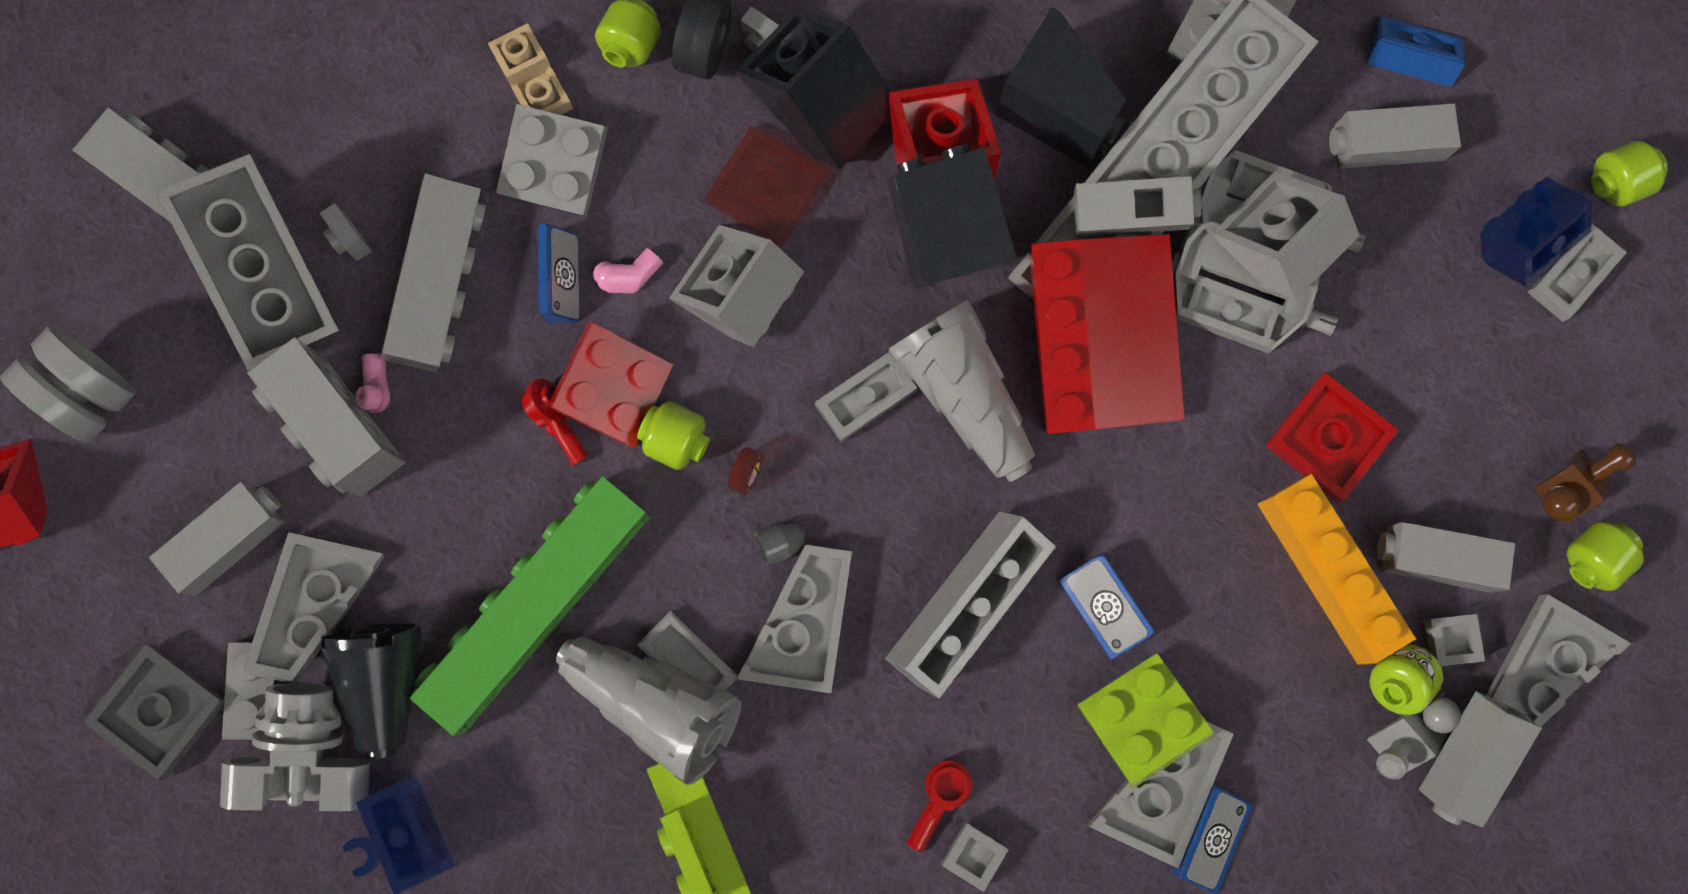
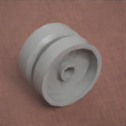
M47 326L31 343L32 350L41 363L29 358H17L0 375L2 383L28 408L63 433L86 444L91 443L108 425L103 412L97 406L108 411L119 412L137 393L127 380L93 351L53 326Z

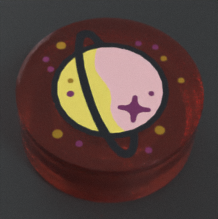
M750 447L742 449L729 476L728 486L730 490L744 496L748 495L763 464L764 453Z

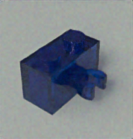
M1545 177L1542 181H1538L1531 190H1526L1520 194L1515 203L1499 217H1494L1485 224L1480 232L1482 259L1488 266L1524 287L1528 286L1591 232L1592 200Z
M417 777L397 782L356 802L369 836L351 839L342 847L344 853L358 847L363 848L367 853L366 863L352 871L354 877L373 872L381 863L393 894H398L455 867Z

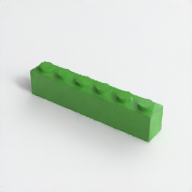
M603 476L597 483L591 480L583 486L574 498L577 506L565 519L559 516L549 525L542 536L546 542L534 555L528 552L516 563L511 571V574L514 576L513 580L503 591L496 589L484 600L479 608V611L483 613L471 628L467 625L462 627L448 642L447 648L451 651L440 664L431 663L416 679L414 684L418 689L410 699L452 736L465 734L650 518L645 511Z

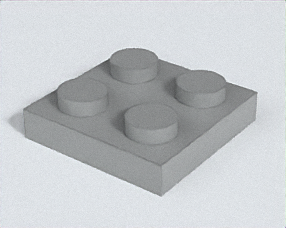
M516 104L496 193L587 216L608 128L603 125Z

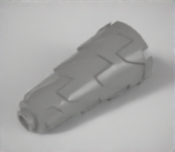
M968 299L888 349L908 379L919 386L939 415H945L967 448L974 450L997 478L1006 476L1007 480L1012 482L1033 468L1029 460L1035 454L1021 425L1022 417L1001 380L1004 378V375L986 342V332Z
M585 636L578 637L576 640H567L560 648L556 657V663L559 664V673L578 693L599 708V711L606 720L630 736L640 750L673 773L674 777L686 785L694 784L710 770L718 760L711 753L718 743L726 748L737 725L741 712V701L737 699L739 697L688 673L683 676L647 657L642 660L621 649L602 645Z

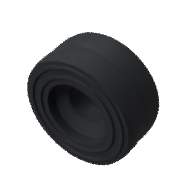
M686 0L677 24L673 42L672 66L675 70L685 74H692L702 79L710 80L720 64L728 39L732 15V6L729 0Z

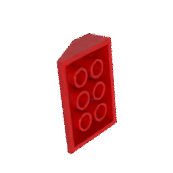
M1170 235L1080 239L1031 244L1029 255L1045 432L1047 434L1185 420Z

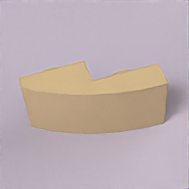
M528 23L488 43L520 105L559 115L573 109L568 96Z

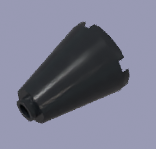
M414 623L367 625L369 629L351 632V627L321 635V649L356 751L365 752L367 759L391 757L396 754L395 748L405 744L412 701L410 697L413 694L422 636L420 625L415 627Z

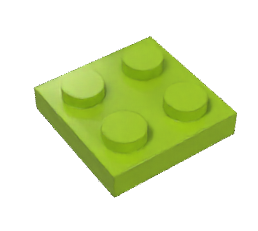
M1158 653L1078 704L1082 714L1132 788L1137 787L1214 736L1211 727Z

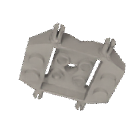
M1235 150L1219 163L1199 188L1202 202L1201 216L1194 217V225L1185 231L1178 254L1175 253L1171 258L1176 320L1266 353L1274 350L1299 327L1304 328L1306 326L1331 336L1336 328L1335 324L1338 322V317L1313 310V302L1318 290L1320 276L1297 299L1291 298L1263 286L1212 235L1274 172L1332 191L1330 184ZM1360 234L1347 249L1359 253L1364 244L1365 235ZM1203 269L1217 276L1228 278L1258 289L1261 292L1285 299L1284 306L1198 275L1199 271Z

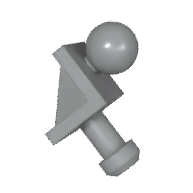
M1437 697L1422 712L1411 716L1400 715L1398 719L1371 734L1367 740L1380 754L1376 761L1378 771L1384 777L1396 780L1402 778L1406 772L1436 757L1447 733L1456 729L1460 722L1461 711L1458 705L1451 699Z

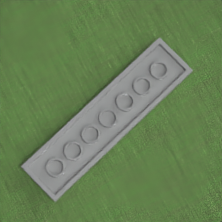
M1232 0L1085 183L1192 176V189L1200 188L1319 41L1266 0ZM1073 196L1035 244L1080 239L1162 235L1164 231L1076 237ZM1028 252L1008 279L1033 298L1030 255Z

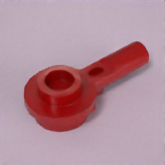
M543 378L535 379L522 394L521 402L527 416L536 423L537 427H545L550 436L556 437L573 466L587 458L588 455L574 431L570 428L564 415L547 407L557 385Z
M942 760L934 764L927 773L925 787L930 800L906 841L909 847L920 853L925 849L944 812L952 811L954 808L963 805L971 796L973 780L968 769L960 762Z

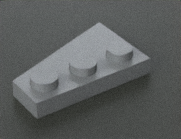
M288 532L243 671L250 675L296 684L321 649V635L334 631L384 558L383 553Z
M812 545L804 546L766 624L763 626L746 663L737 677L738 680L825 693L832 692L852 551Z
M1549 594L1539 595L1486 696L1514 707L1541 727L1566 704L1565 700L1583 683H1589L1601 672L1600 668L1614 655L1621 654L1631 643Z
M1207 722L1214 732L1212 738L1135 788H1132L1128 780H1126L1086 826L1179 868L1233 733Z

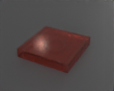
M751 125L704 200L711 207L783 247L826 178L828 169Z

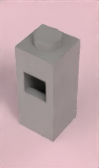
M1455 104L1347 111L1330 132V151L1332 155H1338L1340 169L1445 161L1461 148Z
M1192 176L1076 184L1074 189L1076 237L1188 230L1194 225V217L1201 216V192L1199 188L1192 189Z
M239 482L154 552L149 559L178 594L197 596L285 522L276 512L281 507V504L264 486H260L257 489L254 486Z
M1402 522L1388 526L1387 532H1383L1380 535L1377 544V558L1383 560L1381 570L1383 573L1494 593L1510 590L1515 543Z
M1476 691L1463 712L1458 726L1452 731L1419 790L1435 804L1432 810L1448 822L1460 825L1462 820L1483 828L1542 727L1514 707Z

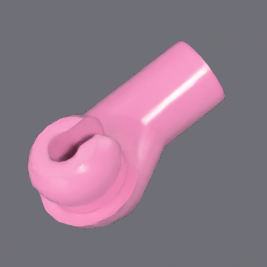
M646 248L631 265L611 264L607 261L599 263L594 269L593 278L599 287L608 293L633 294L644 286L662 266L663 262L655 253Z
M381 354L362 355L363 387H359L355 395L358 407L362 410H369L371 413L382 412L388 407L391 400L387 383L386 361L380 360Z

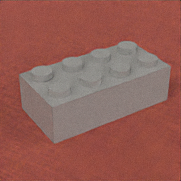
M250 154L155 192L248 371L294 337L308 345L339 331Z

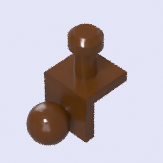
M1616 443L1608 448V455L1595 463L1592 462L1582 449L1573 455L1567 467L1542 481L1534 488L1543 499V509L1546 514L1554 520L1567 524L1604 502L1612 487L1607 477L1620 469L1626 472L1636 466L1637 458L1633 450L1626 444Z

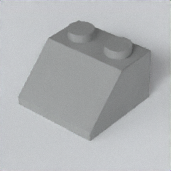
M1274 172L1212 233L1214 239L1263 286L1294 299H1297L1360 236L1344 195L1278 172Z
M718 225L669 299L728 337L754 347L769 329L770 322L784 301L792 295L795 285L804 271L770 239Z

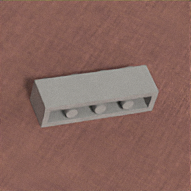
M107 108L72 151L170 221L155 192L206 172L209 169L202 164L196 170L192 169L184 163L189 157L185 152L166 138L160 145L149 138L154 130L136 116L129 113L123 119Z
M429 174L424 175L380 360L432 372L438 370L441 361L449 363L455 342V336L447 334L451 317L460 318L466 293L457 290L461 273L470 274L476 248L468 247L471 230L480 231L486 205L478 203L480 188Z
M999 511L889 652L885 660L917 687L940 699L1056 546L1024 517Z

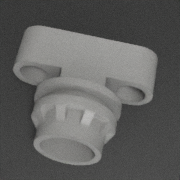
M299 682L296 684H276L266 688L265 703L255 718V728L259 729V731L252 735V745L263 750H269L270 756L242 755L222 760L220 807L229 810H263L264 806L267 805V800H287L289 806H300L303 801H319V811H354L368 806L370 760L360 757L323 756L324 749L340 745L343 738V733L337 730L341 726V713L333 703L334 688L332 686L320 683Z

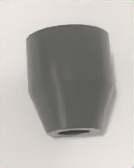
M774 524L754 532L756 544L767 567L790 559L805 545L802 532L797 524Z

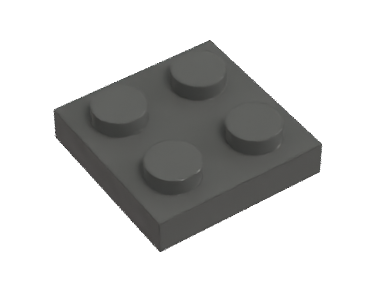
M145 644L83 723L156 780H166L222 709L224 697L155 644Z

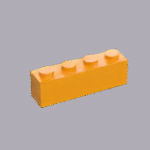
M1312 474L1294 481L1257 503L1358 665L1376 664L1416 640Z

